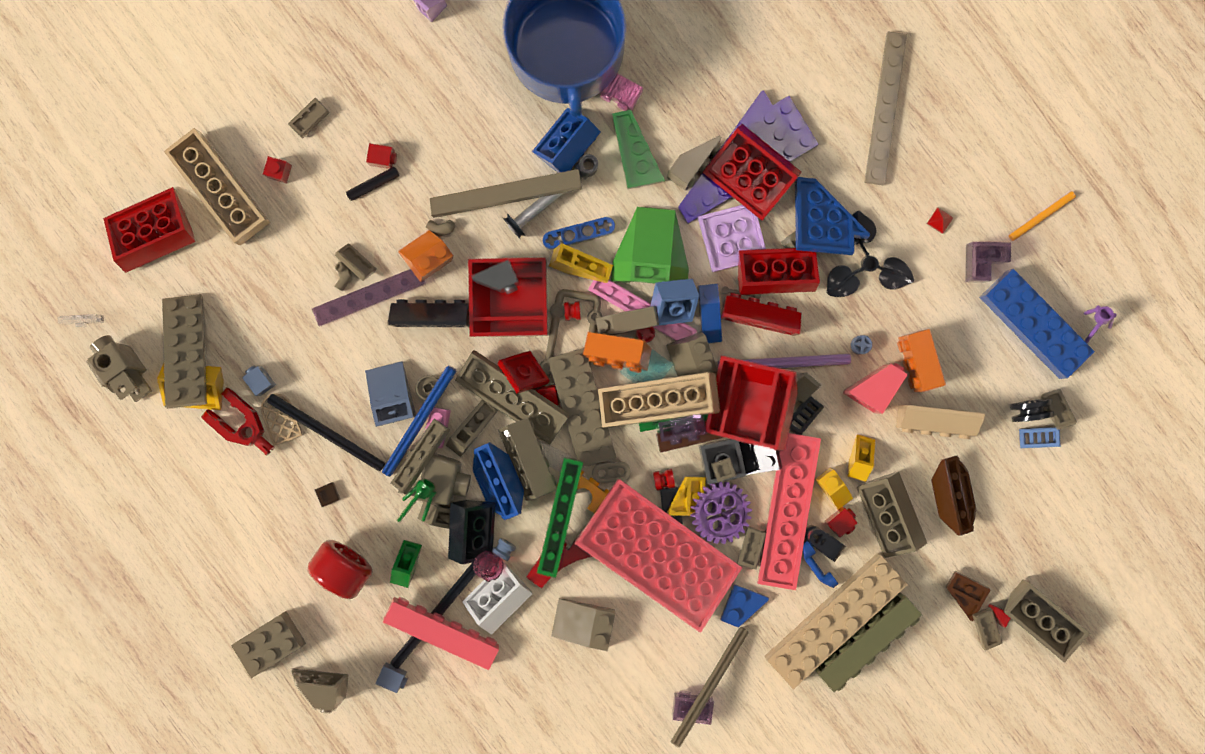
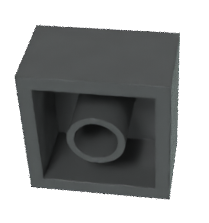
M726 439L698 445L707 484L717 483L711 463L728 457L731 459L736 476L726 480L746 476L738 440Z

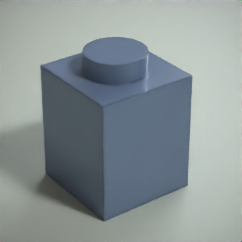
M254 365L245 371L246 375L242 377L255 396H262L276 385L263 366L256 367Z
M386 662L376 681V685L397 693L400 688L404 689L408 680L405 677L407 671L401 668L396 669Z

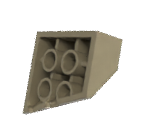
M291 669L297 688L314 709H320L322 713H331L346 698L349 674Z

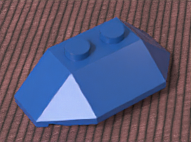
M491 442L474 449L473 473L485 501L495 502V512L501 515L504 520L521 514L524 489L510 456Z

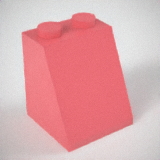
M891 363L882 365L845 389L843 394L871 412L883 414L908 374L903 372L904 368L897 363H894V365Z

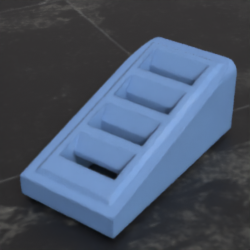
M1056 427L1019 429L1020 448L1061 447L1060 430H1057ZM1037 432L1038 443H1034L1033 433ZM1041 432H1045L1044 443L1041 440ZM1049 432H1053V442H1049ZM1025 433H1029V444H1026Z

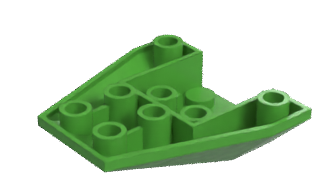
M636 208L613 260L611 281L655 284L663 281L688 279L689 267L675 210Z

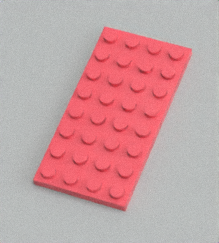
M620 479L613 485L574 543L700 633L742 569L737 563Z

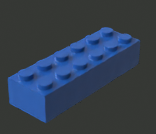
M1014 269L1003 273L979 297L1059 379L1069 378L1095 352Z

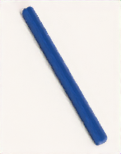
M448 365L386 463L382 470V473L390 477L394 473L456 373V369Z

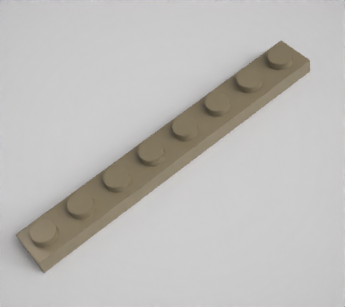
M890 31L886 33L864 183L885 185L907 34Z

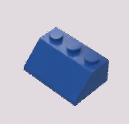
M567 107L532 152L558 173L571 171L572 167L584 155V152L596 140L601 131L587 117L583 115L574 117L570 112V108Z

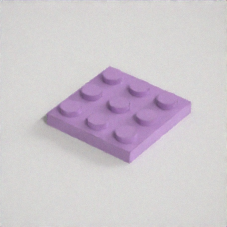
M743 205L698 216L712 273L738 266L739 250L766 249L758 217Z

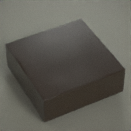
M334 482L315 489L321 507L340 500Z

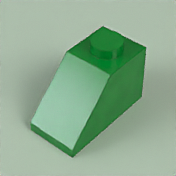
M403 540L392 567L390 583L409 588L422 545Z

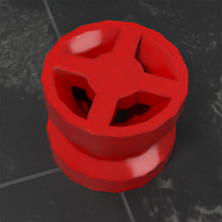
M575 301V303L571 304L564 302L565 321H570V319L574 318L581 320L580 301Z
M649 327L636 330V337L638 340H644L646 343H649L655 337V329Z

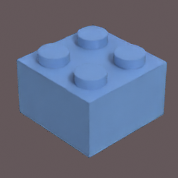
M693 279L655 283L650 307L656 306L659 325L693 321L699 299Z

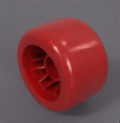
M335 540L323 542L307 567L309 575L319 585L344 599L355 598L372 575L371 565L360 554Z

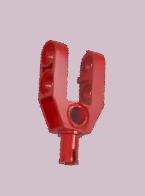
M226 387L221 395L231 403L232 407L237 408L245 415L246 422L236 432L210 409H207L201 418L226 441L245 446L255 445L266 456L271 453L270 450H273L275 447L262 437L265 430L257 411L233 390ZM248 427L252 429L251 437H247L246 435V429Z

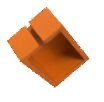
M930 329L898 337V349L900 352H903L904 356L903 366L910 373V378H908L910 388L914 392H925L946 386Z
M588 332L583 355L588 358L589 362H593V365L598 367H604L606 364L612 365L611 368L623 370V367L630 368L632 372L641 373L642 370L648 371L652 348L644 340Z

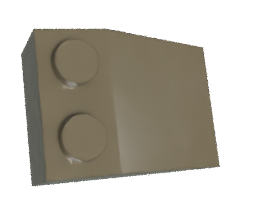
M559 598L551 636L588 648L608 651L615 609Z

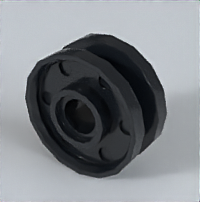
M1052 399L1030 400L1010 404V410H1020V414L1012 417V422L1035 421L1054 417V411H1044V407L1052 404Z

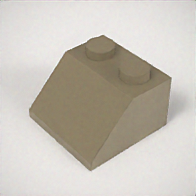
M702 331L666 345L677 377L718 371L707 338Z

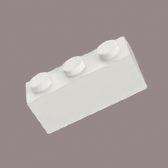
M502 562L462 602L478 626L492 635L533 593L508 565Z

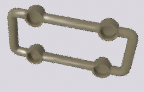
M562 289L557 293L555 304L550 307L552 322L545 360L540 363L548 378L552 374L548 358L554 354L559 321L565 314L564 306L562 305L563 298L570 297L594 302L593 309L588 313L587 319L590 323L589 332L596 333V318L602 317L600 312L601 299L598 295ZM548 382V384L543 385V386H549V385H555V384H552V383H549V382Z

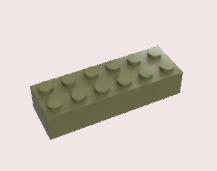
M902 593L897 594L816 668V673L833 692L842 690L851 677L855 678L861 673V668L866 664L870 665L874 662L875 656L879 652L886 651L895 638L899 639L905 634L904 630L909 626L917 624L922 614Z

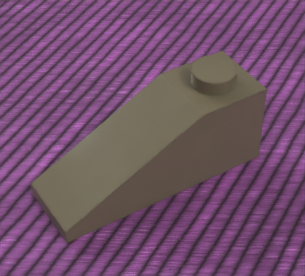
M656 306L596 318L599 334L614 336L659 325Z
M482 399L452 434L446 446L461 457L497 413L498 409Z

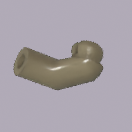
M429 220L426 228L438 236H444L454 231L455 223L452 220H447L445 223L437 224Z

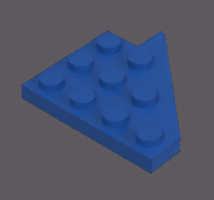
M798 177L795 180L796 250L853 255L854 238L868 239L870 233L817 179Z

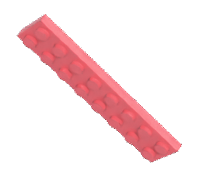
M789 433L785 450L779 451L782 469L775 472L766 526V537L763 544L757 580L758 584L796 590L821 438Z

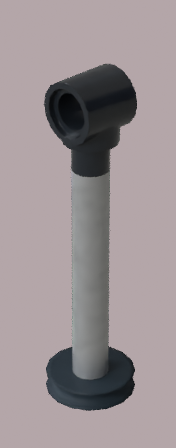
M586 154L582 156L580 162L574 166L575 170L579 169L581 179L591 177L597 172L598 160L594 155ZM591 162L594 167L591 170H587L583 164ZM563 193L540 197L515 219H512L509 214H507V218L503 219L509 229L520 239L521 235L525 236L521 228Z

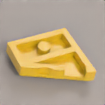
M685 476L667 514L690 516V514L695 513L691 506H696L697 503L693 499L700 498L697 492L704 493L703 487L705 486L706 477Z

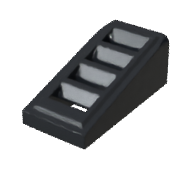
M810 396L793 413L790 430L795 434L802 435L824 406ZM808 402L816 408L814 411L807 406ZM805 409L811 414V416L808 417L805 413L802 412V410ZM800 415L807 421L803 423L797 416ZM792 422H797L800 426H802L801 429H798L796 426H794Z

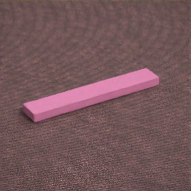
M593 280L588 289L625 312L647 308L651 305L649 302L608 280V283ZM685 323L653 326V328L676 341L693 335L697 331Z

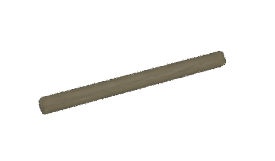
M740 627L679 726L671 740L674 746L681 747L747 637L748 631L745 628Z

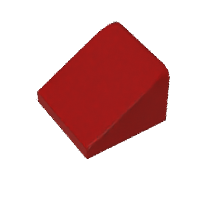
M989 604L988 608L993 610L998 624L1006 628L1010 617L1004 613V610Z

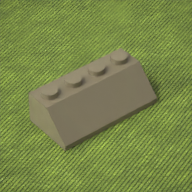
M529 418L498 429L506 452L510 456L523 486L525 500L536 499L557 490L555 487L556 480L549 472V462L542 454V444L539 439H536L534 434L535 427L533 422L529 421Z
M899 472L888 474L857 486L885 558L915 552L927 544Z
M1023 579L1010 594L1004 613L1064 663L1090 634L1026 580Z

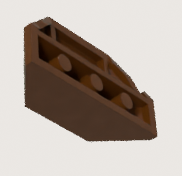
M958 455L942 459L931 479L938 515L955 534L961 536L974 531L973 524L976 516V505L970 476Z

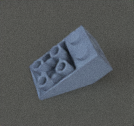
M403 361L365 371L370 405L376 427L416 417Z

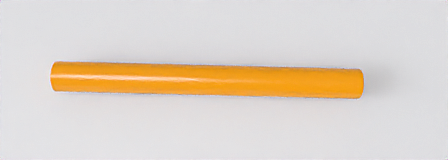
M1072 191L1012 232L1009 238L1012 241L1016 240L1076 198V195Z

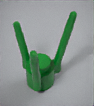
M427 479L419 480L416 486L402 498L405 501L414 492L416 494L397 519L398 522H401L418 498L423 500L428 498L421 519L422 522L425 521L433 497L436 495V491H434L435 485Z

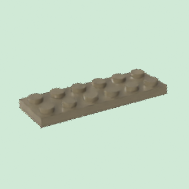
M201 294L162 299L165 407L171 409L207 404L203 297Z
M584 348L548 358L562 409L570 414L566 423L577 460L584 461L582 468L616 458L609 430L602 427L599 395L588 358L583 355Z
M475 350L471 352L455 379L456 382L515 422L529 418V421H532L535 427L534 434L549 445L570 416L569 413L533 389L517 394L500 367Z

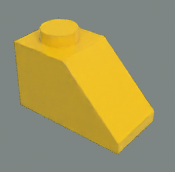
M856 435L848 463V477L867 481L874 467L875 439Z
M829 468L815 478V481L837 510L853 499L847 486L834 469Z

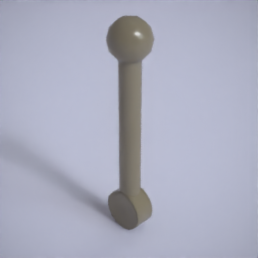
M726 286L722 288L723 294L734 293L740 295L738 290H732ZM750 294V295H746V296H752V297H754V298H756V299H760V298H761V294Z

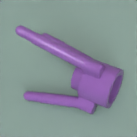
M1097 305L1095 308L1084 312V315L1095 313L1094 318L1097 322L1096 326L1086 337V343L1090 341L1102 325L1108 324V328H1112L1114 318L1117 315L1110 307H1100Z

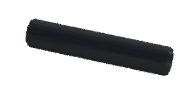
M392 167L346 191V195L350 201H353L399 177V172L396 167Z

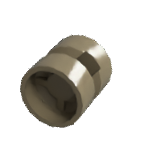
M429 375L420 378L416 383V393L418 396L426 400L439 378Z

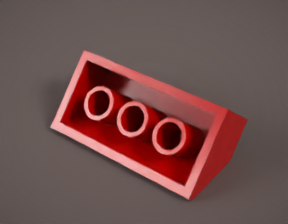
M796 248L739 250L738 283L740 295L816 292L820 284L816 252L796 250Z
M730 293V296L726 295L724 298L721 319L796 336L800 334L802 313L797 312L795 307L786 306V309L778 307L779 304L767 302V304H762L759 299L749 297L748 300L741 299L739 294Z

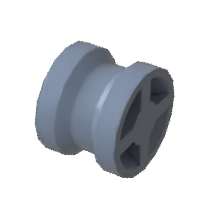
M865 335L854 337L850 344L852 351L858 355L866 354L872 349V341Z
M500 538L498 546L494 547L492 552L508 561L510 553L516 549V546Z

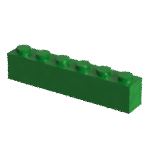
M564 457L537 570L538 574L555 578L557 576L584 461Z

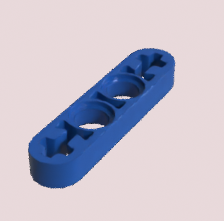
M603 217L549 231L543 236V244L547 249H555L560 245V240L554 241L552 246L550 243H546V240L549 239L548 236L558 238L557 233H561V239L564 242L562 244L567 246L607 236L613 233L615 223L613 219ZM604 221H607L608 224H612V226L609 227V231H606L605 228L599 229L600 234H596L597 231L596 226L594 225L595 223H598V227L603 226ZM585 226L593 228L594 232L591 236L583 234L582 230ZM571 230L575 233V238L572 241H567L564 238L566 231Z

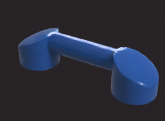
M805 541L802 553L806 563L820 582L832 588L838 585L836 579L830 572L824 575L812 558L816 551L808 541Z

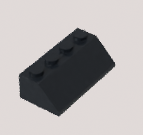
M398 299L396 303H391L388 325L392 327L469 328V304L465 303V300H454V303H446V300H435V303H427V300H415V303H408V300Z

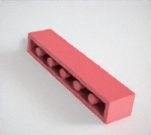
M403 597L393 598L384 616L383 623L487 670L490 669L499 651V644H497L495 639L491 637L484 638L473 629L466 630L456 621L449 622L444 620L445 617L438 613L433 615L427 612V609L423 606L411 605Z

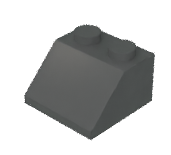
M509 260L472 276L476 283L501 293H513L518 290L517 286H520Z

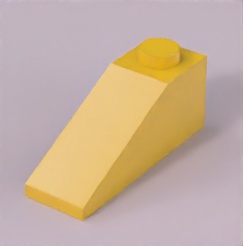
M562 243L554 249L549 263V267L566 274L608 283L613 267L612 264Z

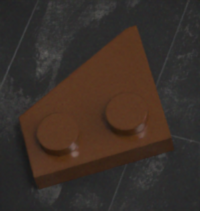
M954 571L946 585L949 593L969 620L973 622L972 614L979 612L991 591L990 588L957 571Z

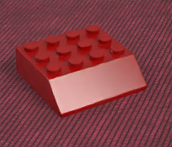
M546 257L468 259L470 337L548 336ZM509 260L520 286H517L518 290L513 293H501L476 283L472 276Z
M721 356L716 376L720 413L708 414L704 432L777 451L785 450L798 394L796 372Z

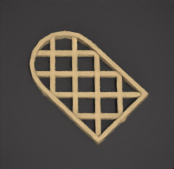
M274 393L276 396H282L284 398L283 400L291 404L290 400L285 395ZM270 395L265 397L261 404V414L273 446L302 436L298 421L289 418L288 415L281 414L280 410L278 412L272 410V405L269 408L265 407L264 404ZM264 409L268 410L266 416L264 414ZM270 412L277 414L274 421L268 418ZM278 416L285 418L283 424L276 422ZM287 419L294 422L291 428L285 426ZM267 421L272 422L271 427H269ZM275 424L281 427L279 433L272 431ZM295 425L297 426L299 432L293 430ZM283 428L289 430L287 437L281 435ZM292 432L298 434L290 438ZM272 433L275 434V435H277L275 441H274V438H273ZM279 437H282V438L285 439V440H283V441L277 442L278 439H279Z

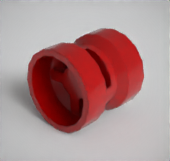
M666 469L665 472H653L656 490H662L663 487H675L672 469Z

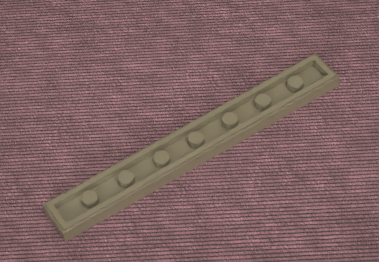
M576 169L430 198L431 216L436 218L581 190L580 171Z

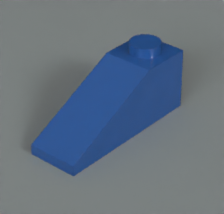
M718 283L699 285L697 291L699 294L701 330L705 334L708 344L722 342Z

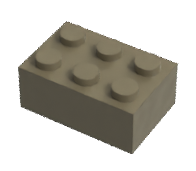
M287 611L238 640L231 647L249 676L253 678L300 649L306 642Z

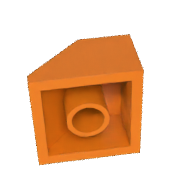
M430 230L398 251L420 282L452 262L454 256L445 243Z

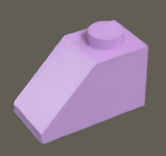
M413 0L417 9L431 22L447 6L445 0Z

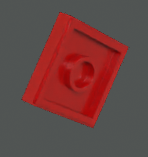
M531 351L500 359L497 363L517 394L546 385L550 381Z

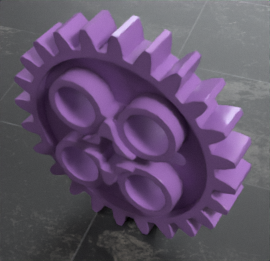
M726 481L723 484L722 482H717L716 485L712 483L710 484V489L705 486L703 487L704 493L697 492L700 497L699 499H693L697 504L696 506H691L695 513L690 514V516L696 518L692 521V524L698 525L695 531L701 532L700 536L706 537L707 541L711 542L713 540V543L716 544L720 541L722 544H726L727 539L732 543L733 536L738 539L740 538L738 532L745 533L743 526L749 527L746 519L752 518L747 515L752 509L747 508V505L751 502L745 500L748 495L741 494L743 489H736L737 485H730ZM729 496V503L725 505L724 500ZM712 503L713 507L708 512L707 505ZM732 514H735V520L731 523L730 517ZM718 521V527L713 529V523Z

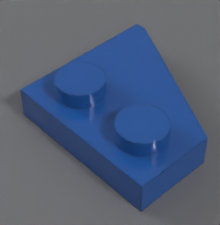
M734 584L720 620L739 628L769 598Z

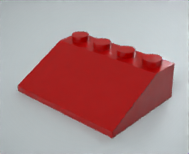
M741 124L702 173L760 220H763L802 171L745 125Z
M173 187L103 218L113 261L125 273L195 242L191 225Z

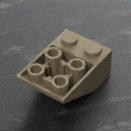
M719 135L681 154L668 171L667 178L684 190L688 186L692 188L698 180V172H703L710 162L709 157H714L722 145L720 143L722 137Z

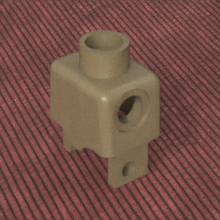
M110 335L103 336L90 345V349L94 354L87 359L88 366L100 385L115 393L119 400H123L130 395L134 402H137L152 392L142 376L147 369L130 346L116 343ZM125 387V391L121 392L120 389ZM139 388L140 393L137 395L135 393V390Z
M412 450L408 451L407 457L410 455ZM434 453L422 471L421 480L427 479L435 485L434 491H436V495L433 497L432 503L448 505L453 501L454 495L466 498L471 475L460 473L461 462L459 460ZM418 498V501L427 502L428 498L425 500Z

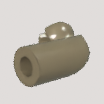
M338 262L335 269L338 271L340 279L335 287L343 291L351 280V272L345 264Z

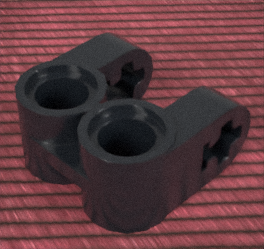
M808 526L806 528L805 539L815 546L818 551L835 562L846 546L816 526ZM816 534L817 536H819L818 539H815L813 535Z

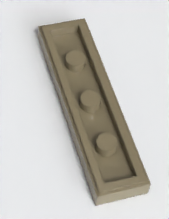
M433 419L391 484L407 495L450 429L438 420Z

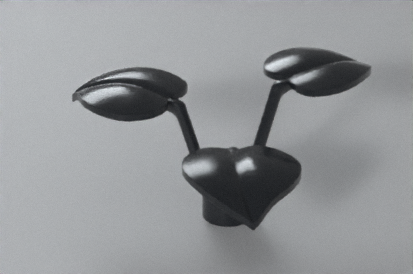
M861 211L853 213L852 216L870 233L868 239L854 238V245L860 243L865 257L861 260V268L853 272L848 266L840 265L834 267L828 275L827 294L833 297H845L853 294L860 285L859 279L854 275L864 270L869 272L876 269L882 270L879 274V281L887 289L895 290L913 283V274L908 265L901 259L896 257L887 258L884 261L883 267H881L878 259L869 255L863 243H869L875 238L876 226Z

